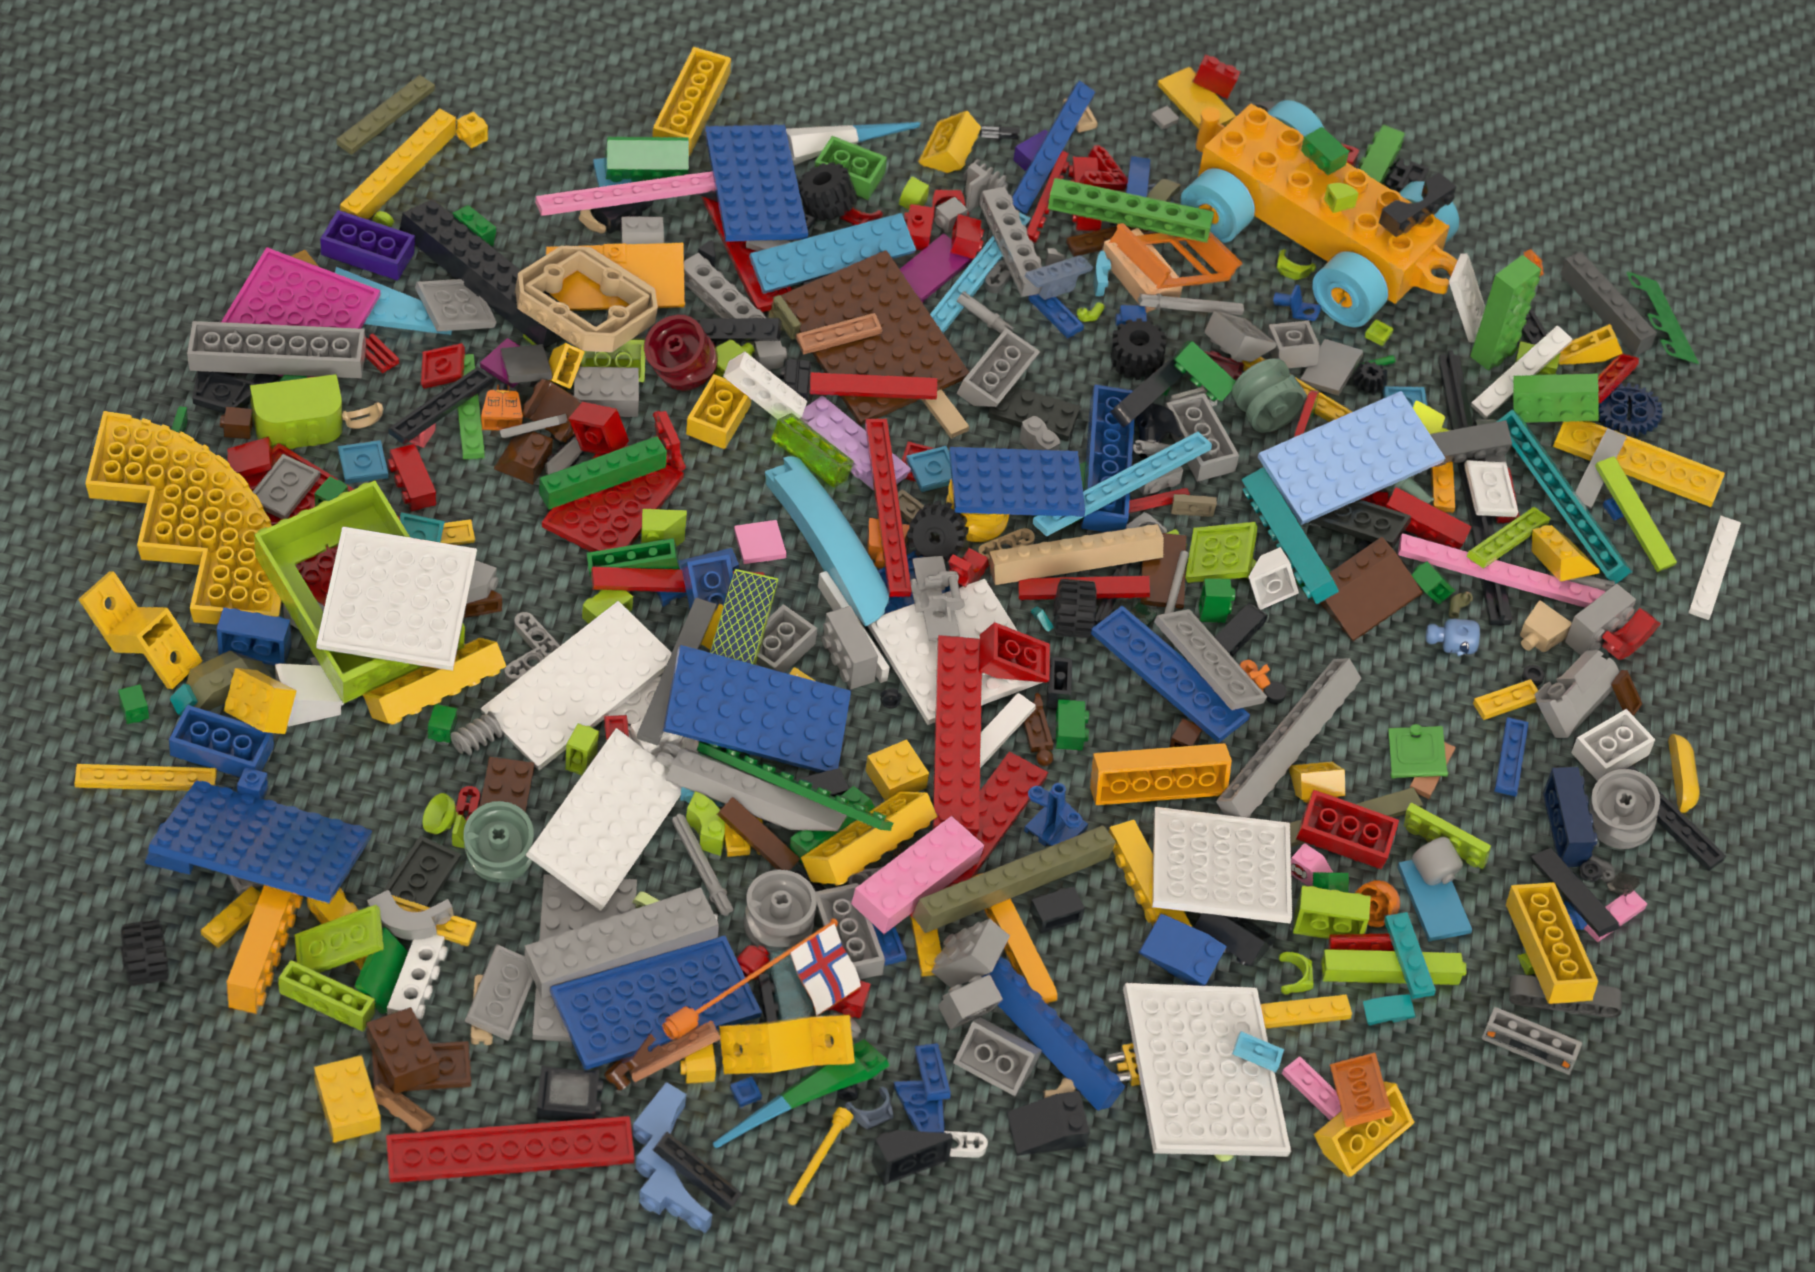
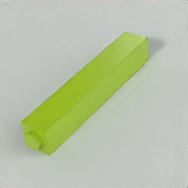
M1324 950L1321 959L1322 980L1324 982L1407 984L1395 951ZM1422 952L1433 984H1460L1462 976L1466 975V963L1462 962L1461 953Z

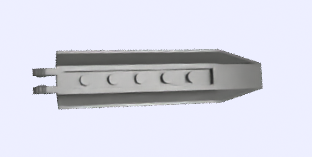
M666 742L662 747L663 752H659L656 756L657 762L670 768L666 781L694 792L697 791L724 804L734 797L752 815L789 830L838 831L847 816L743 770L690 749H680L676 744H671V742Z

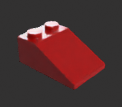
M994 622L980 634L979 671L999 679L1047 683L1050 673V644Z

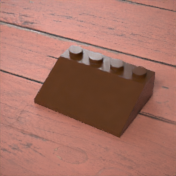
M1380 537L1330 572L1339 592L1323 600L1320 604L1354 642L1423 594V591L1396 552L1383 537Z

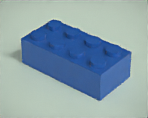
M187 705L169 738L170 756L208 768H217L218 771L241 777L245 767L258 771L263 770L274 748L273 733L262 732L247 723Z

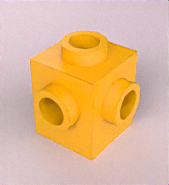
M473 111L457 119L456 133L460 140H464L470 148H473L488 140V125L482 117H479Z

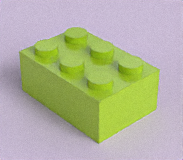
M1302 886L1294 912L1293 933L1329 939V934H1364L1369 921L1371 896H1365L1360 893L1340 892L1339 890L1321 889L1315 886Z

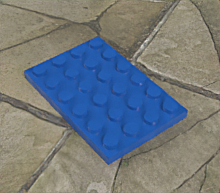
M950 447L949 459L955 513L1085 516L1086 510L1078 451Z

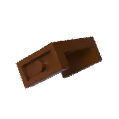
M542 379L535 385L532 397L524 404L522 415L532 421H538L566 414L568 420L566 423L544 428L554 434V437L558 440L566 442L571 436H574L569 417L583 401L552 381Z

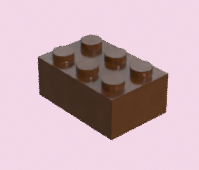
M412 1007L366 1023L367 1041L394 1094L440 1078L439 1060Z

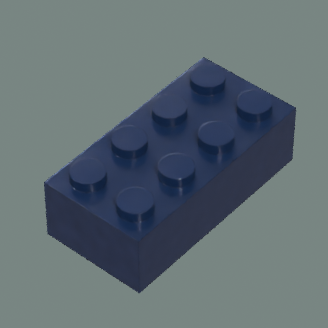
M1579 767L1552 768L1543 791L1556 854L1568 867H1580L1583 863L1587 862L1592 857L1594 845H1597V833L1593 832V816L1588 810L1589 799L1588 795L1584 793V777L1580 776Z

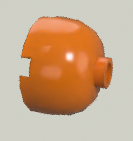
M1374 880L1363 884L1355 891V893L1371 896L1369 926L1382 927L1385 925V916L1398 914L1400 897L1397 890L1391 884L1385 881Z

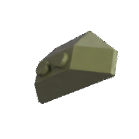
M230 650L190 669L186 684L190 685L198 701L193 707L210 711L225 703L235 668L257 670L271 678L273 676L262 661Z

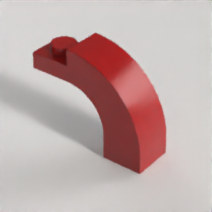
M1639 608L1620 630L1615 633L1608 630L1605 632L1602 638L1606 641L1602 647L1618 660H1622L1641 647L1661 623L1646 610Z

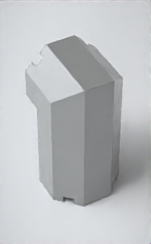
M1585 651L1561 677L1556 679L1558 683L1552 685L1551 682H1548L1535 693L1536 702L1555 738H1568L1613 691L1611 683L1620 671L1614 660L1611 658L1606 660L1602 657L1603 653L1601 651Z

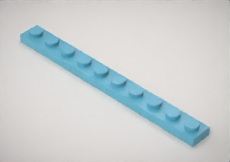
M1019 212L1021 223L1027 228L1030 225L1031 218ZM994 236L990 238L930 314L942 333L947 330L964 308V306L956 302L962 292L965 291L973 297L984 283L988 273L997 262L1003 259Z
M1196 432L1083 491L1085 516L1210 451L1212 443L1202 434ZM1038 515L1033 518V524L1047 537L1083 517Z

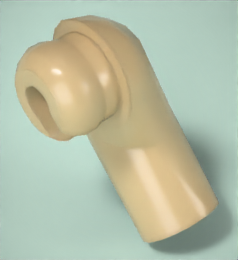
M1064 1078L1057 1090H1044V1098L1059 1093L1074 1092L1076 1087L1070 1079Z

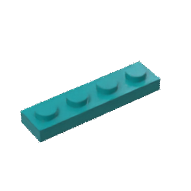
M1408 913L1385 916L1384 922L1412 999L1433 996L1436 990Z

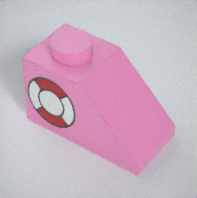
M1304 843L1291 858V875L1305 885L1313 886V872L1333 873L1322 854Z

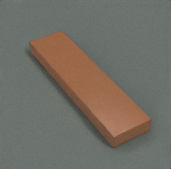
M872 313L796 334V339L804 355L882 334V327L876 314Z
M709 1021L681 1038H676L662 1045L663 1052L640 1064L637 1068L630 1070L634 1082L721 1039L714 1022Z

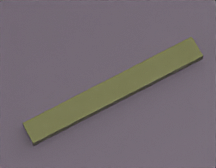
M1414 787L1356 804L1392 818L1406 814V810L1411 802L1421 808L1423 807ZM1301 820L1290 823V847L1305 843L1296 839Z

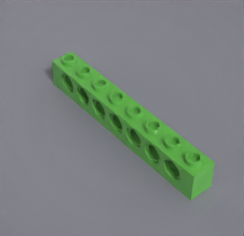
M1058 178L1054 179L1048 209L1116 224L1124 223L1126 226L1206 243L1208 242L1214 212Z

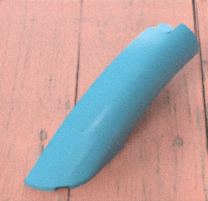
M784 457V465L765 471L766 485L792 517L824 572L827 571L856 616L864 626L872 624L885 613V607L889 604V593L884 581L853 528L815 476L798 457Z

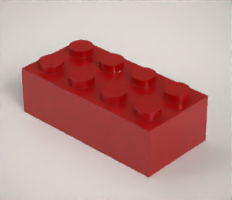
M1313 789L1307 801L1296 839L1382 869L1388 859L1399 820Z

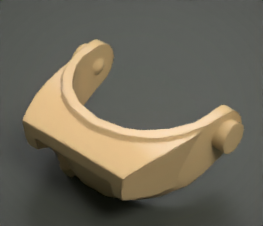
M592 209L580 211L579 220L588 229L599 233L606 232V226L597 222L591 215L590 210Z
M378 402L364 409L352 412L343 411L342 420H345L346 425L353 429L371 426L382 416L383 406ZM369 415L368 417L351 421V419Z

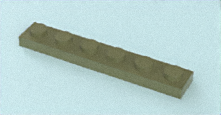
M421 75L417 76L336 139L337 145L352 155L435 91V84Z

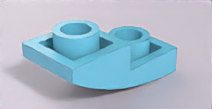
M1100 251L1094 273V291L1096 296H1104L1105 287H1108L1107 275L1108 271L1111 270V261L1107 259L1105 251Z

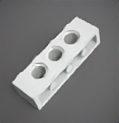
M743 352L728 362L723 377L786 426L802 417L807 401L749 354Z
M434 935L425 939L413 940L388 1004L387 1015L412 1007L417 1019L423 1018L425 999L429 1000L433 990V986H431L433 979L437 980L440 972V966L438 965L440 960H445L448 948L444 946L443 936Z

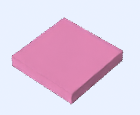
M777 520L734 526V533L743 564L786 558V550Z

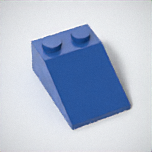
M1161 913L1138 953L1188 985L1205 986L1227 946L1210 935Z

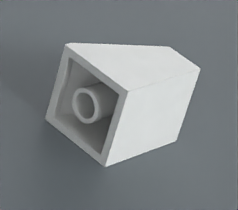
M275 665L276 680L297 690L288 727L341 715V706L344 704L321 666Z

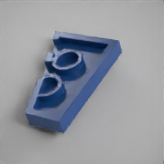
M922 1081L894 1082V1090L915 1130L944 1133L942 1099L927 1101Z

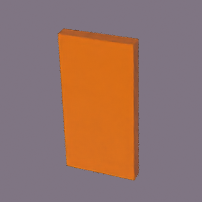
M1376 1053L1330 1064L1346 1128L1393 1116Z

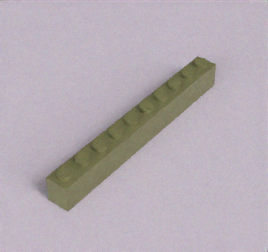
M1100 826L919 899L913 917L923 931L927 933L1109 859L1116 841L1104 826Z

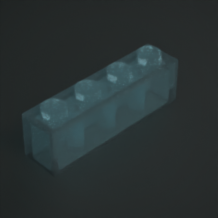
M787 950L770 952L769 960H774ZM790 954L770 967L771 979L775 985V1002H778L779 1020L811 1017L810 1012H812V1000L807 998V991L797 975Z

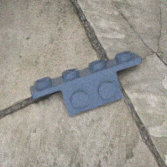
M1079 255L1028 271L1025 277L1037 288L1042 287L1039 295L1045 300L1071 292L1076 286L1078 276L1092 271L1093 266L1084 257Z

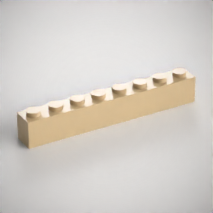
M1158 524L990 551V574L994 584L999 585L1028 578H1042L1163 558V535Z

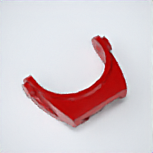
M935 190L932 207L935 208L938 204L945 203L953 197L965 206L961 190Z
M852 208L850 211H846L845 215L841 216V219L855 226L881 219L883 214L880 210L870 214Z

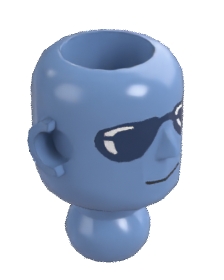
M1449 619L1445 622L1444 627H1439L1436 624L1427 625L1426 642L1428 644L1442 643L1443 651L1446 653H1456L1457 656H1461L1463 654H1474L1478 650L1480 626L1476 621Z

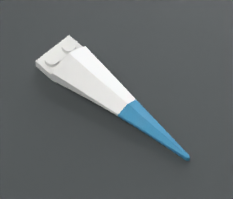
M921 122L786 129L793 165H797L819 156L831 136L856 144L880 136L919 128Z

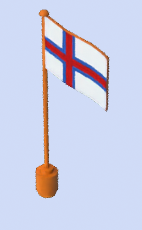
M834 918L830 919V923L696 1011L693 1008L689 1009L684 1006L666 1018L662 1024L665 1034L671 1040L681 1038L698 1026V1014L790 954L797 975L812 1000L816 1016H819L860 988L857 971L843 948L836 929L838 921Z

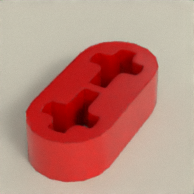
M466 786L459 793L456 812L458 815L464 816L465 811H468L466 821L479 808L480 792L476 787ZM468 795L473 796L471 798L470 803H466V798H468Z

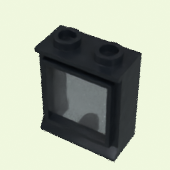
M541 1065L537 1119L553 1121L595 1119V1115H600L601 1100H597V1094H602L603 1079H599V1070L586 1071L549 1068Z

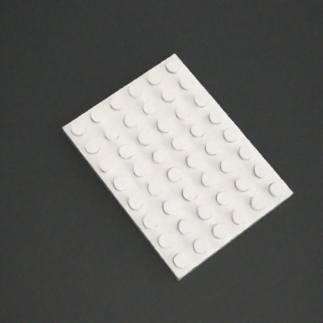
M1126 983L1123 987L1153 1152L1168 1154L1288 1156L1291 1149L1275 1072L1232 1054L1240 1031L1268 1042L1257 988Z

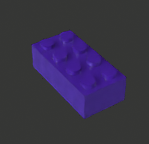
M337 210L320 238L322 256L397 281L415 253V235Z

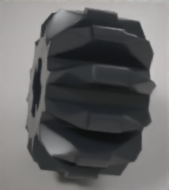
M1366 360L1364 364L1359 363L1353 372V386H1356L1358 391H1364L1365 395L1368 392L1372 395H1375L1377 392L1381 393L1388 382L1387 370L1383 369V364L1376 365L1375 361L1370 363Z

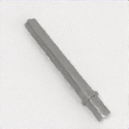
M1160 293L1156 295L1140 294V298L1138 297L1139 306L1155 307L1156 310L1165 308L1208 313L1218 311L1230 315H1242L1244 312L1243 304L1235 302L1162 296Z
M677 814L672 818V822L710 894L709 899L715 903L720 915L728 916L730 912H733V908L726 896L727 891L720 885L685 816Z

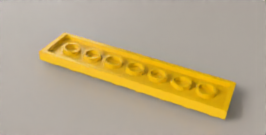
M1590 421L1563 422L1553 447L1591 461L1607 428ZM1627 436L1617 457V461L1626 475L1712 507L1725 475L1724 472Z

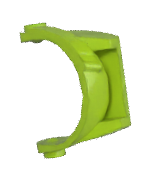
M1286 249L1280 250L1277 269L1281 275L1289 279L1298 280L1306 278L1311 272L1315 271V263L1298 265L1285 257Z
M1294 952L1281 953L1279 960L1296 965L1303 975V978L1297 983L1282 986L1281 993L1287 995L1313 989L1312 960Z

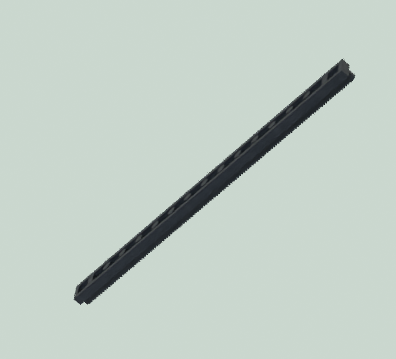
M1448 350L1447 355H1439L1437 361L1451 430L1472 427L1473 421L1459 355H1454L1453 350ZM1474 457L1466 459L1471 461H1480V459H1475ZM1465 460L1458 463L1469 524L1472 526L1473 544L1476 547L1495 534L1492 516L1476 515L1464 466ZM1480 578L1489 625H1511L1512 616L1506 586Z

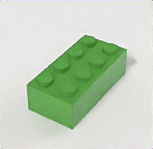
M1598 374L1513 376L1514 411L1524 422L1598 421Z

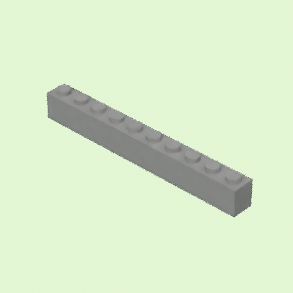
M1350 658L1332 660L1217 799L1216 802L1224 815L1250 818L1251 813L1263 802L1264 797L1274 789L1278 780L1286 774L1287 769L1298 759L1300 753L1309 746L1310 741L1321 731L1323 725L1332 718L1333 713L1344 703L1349 693L1355 690L1356 685L1362 678Z

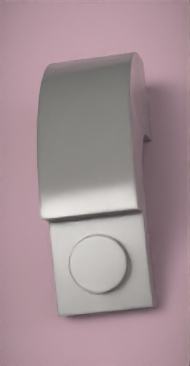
M389 890L367 900L368 907L375 904L380 907L382 928H387L392 935L403 939L418 940L432 937L437 934L435 925L445 924L454 916L452 905L448 899L422 912L403 910L396 904Z

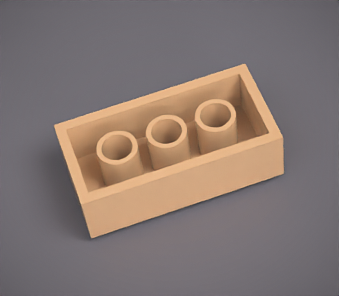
M1139 228L1132 230L1135 235H1144ZM1110 240L1104 242L1103 251H1105L1107 259L1111 261V271L1138 304L1140 294L1156 295L1160 293L1162 296H1181L1183 286L1157 289V285L1117 247L1116 243H1109ZM1152 244L1146 245L1172 271L1170 276L1172 278H1179ZM1145 307L1146 313L1155 310V307Z

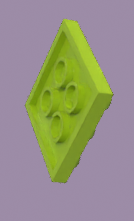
M1248 522L1193 528L1185 576L1187 582H1202L1204 579L1249 577L1258 528L1256 523Z

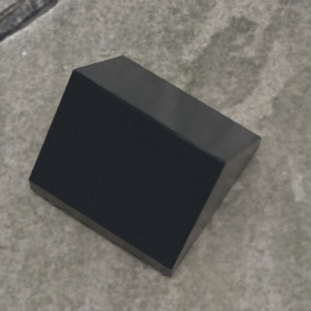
M709 240L698 248V253L715 268L716 254L714 242Z

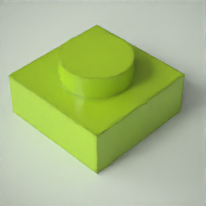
M1375 319L1366 331L1365 338L1383 346L1392 335L1394 328Z

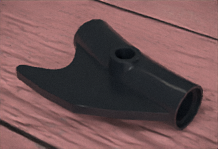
M1151 403L1135 417L1139 440H1155L1161 443L1165 435L1169 433L1179 438L1182 436L1180 425L1174 412L1164 406ZM1139 454V456L1143 459L1149 457L1146 454Z

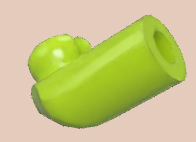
M1097 302L1091 311L1081 307L1077 310L1078 319L1081 322L1096 321L1105 309V306Z

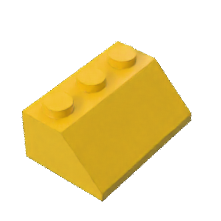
M968 111L938 121L918 162L920 165L945 173L955 170L959 171L964 167L967 156L972 151L971 148L978 138L981 126Z
M1545 525L1541 528L1532 529L1531 552L1560 582L1599 574V569L1569 538L1555 527Z

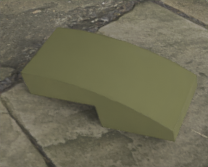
M1163 178L1153 187L1147 198L1171 202V197L1180 192L1181 184Z

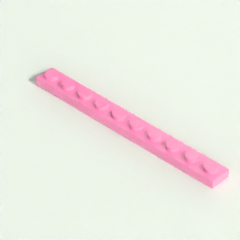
M711 171L536 196L535 203L541 216L706 193L708 191H715V183Z
M1402 534L1399 538L1398 555L1421 562L1428 561L1435 566L1586 608L1605 593L1604 590L1568 580L1560 582L1554 576L1495 560L1483 569L1466 557L1468 554L1466 551Z

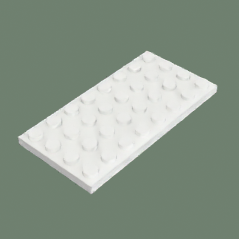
M617 601L481 708L482 714H487L488 711L491 712L499 722L502 734L530 762H534L538 770H541L566 750V743L578 723L584 726H591L592 728L604 720V716H609V713L614 712L661 675L672 652Z
M616 728L526 853V856L601 911L681 796V786L666 781L670 768L657 762L655 756L642 749L640 745Z

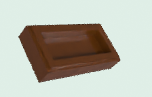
M1621 670L1611 683V686L1622 710L1627 709L1634 716L1641 707L1642 701L1628 670Z

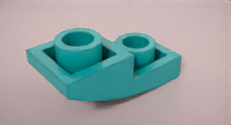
M1410 994L1363 1001L1369 1026L1390 1020L1395 1023L1416 1017Z

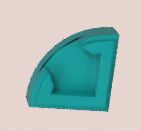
M1038 606L1031 610L1032 615L1036 620H1039L1045 631L1049 632L1054 628L1044 610Z

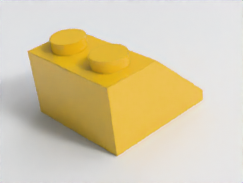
M1333 762L1297 764L1289 767L1295 794L1303 802L1308 801L1313 789L1336 798L1345 796V770Z

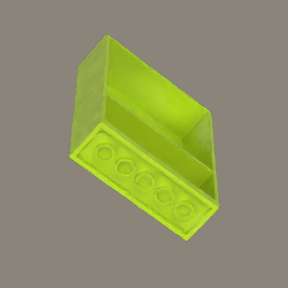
M375 480L370 483H363L357 489L350 492H343L330 501H323L310 510H303L292 518L282 519L276 525L262 528L254 534L255 557L343 704L424 667L317 649L316 644L323 611L295 566L327 551L326 546L329 549L338 546L342 527L410 538ZM462 624L457 651L464 648V624Z

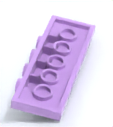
M822 395L806 406L802 417L792 423L802 430L810 440L819 444L826 453L831 454L837 459L840 465L845 466L856 478L861 479L874 490L866 431ZM892 453L896 484H898L907 477L908 473L911 472V468Z

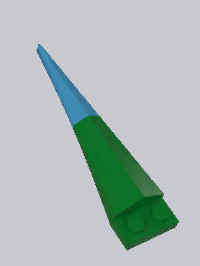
M863 1039L853 1045L855 1063L819 1065L713 1143L714 1147L718 1148L750 1129L799 1105L850 1085L869 1080L889 1067V1062L887 1058Z

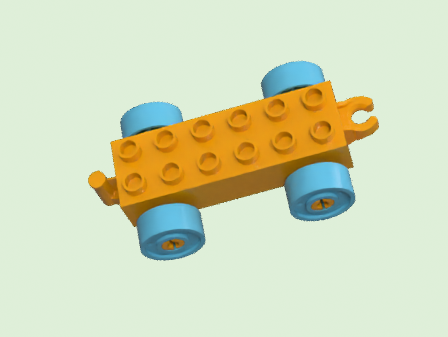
M1281 101L1268 112L1253 104H1249L1226 127L1219 123L1220 111L1212 107L1203 109L1196 141V149L1203 153L1198 177L1183 191L1181 205L1213 211L1214 216L1210 232L1222 243H1227L1234 239L1256 216L1326 260L1328 263L1314 276L1312 285L1314 296L1329 317L1349 327H1360L1366 324L1385 305L1387 299L1396 304L1413 286L1429 290L1433 293H1447L1449 280L1447 278L1435 277L1431 270L1444 269L1451 277L1458 261L1449 253L1443 251L1444 245L1456 234L1459 228V216L1453 202L1440 208L1436 214L1428 216L1421 224L1413 226L1407 233H1402L1395 237L1379 224L1382 209L1395 200L1405 203L1422 201L1421 193L1424 182L1416 181L1409 183L1398 193L1349 163H1346L1344 167L1332 174L1327 175L1301 151L1304 136L1323 127V125L1309 108L1295 101ZM1343 183L1353 187L1359 193L1355 207L1333 213L1324 200L1327 185Z

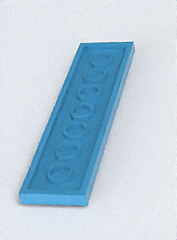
M900 213L754 252L749 257L762 292L765 294L802 284L806 280L824 275L827 276L885 250L894 259L912 254L916 251L904 217Z

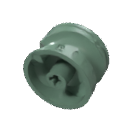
M1276 358L1261 361L1247 369L1236 380L1232 388V398L1239 408L1246 412V418L1253 429L1261 433L1280 429L1293 421L1303 410L1307 399L1306 392L1294 375H1290L1286 363Z
M503 801L484 804L470 815L463 833L466 857L471 869L481 878L497 883L509 882L522 876L533 862V860L526 856V853L535 842L534 829L529 816L518 806Z

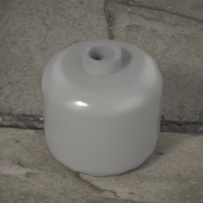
M1440 837L1425 844L1412 856L1415 867L1424 882L1430 886L1451 882L1455 879L1454 875L1463 866L1462 859L1447 837Z

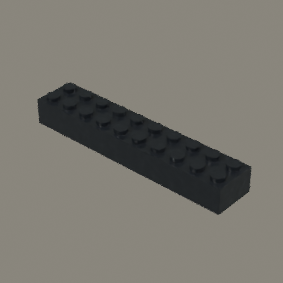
M429 200L402 213L399 230L415 235V246L453 277L462 279L464 286L485 300L492 309L536 345L543 344V347L546 348L563 339L517 308L515 288L517 275L521 270L435 200ZM546 291L542 292V293H544L545 295H547V296H549L550 298H552L553 300H555L556 302H559L556 298H554V297H553L551 294H549L548 292H546Z

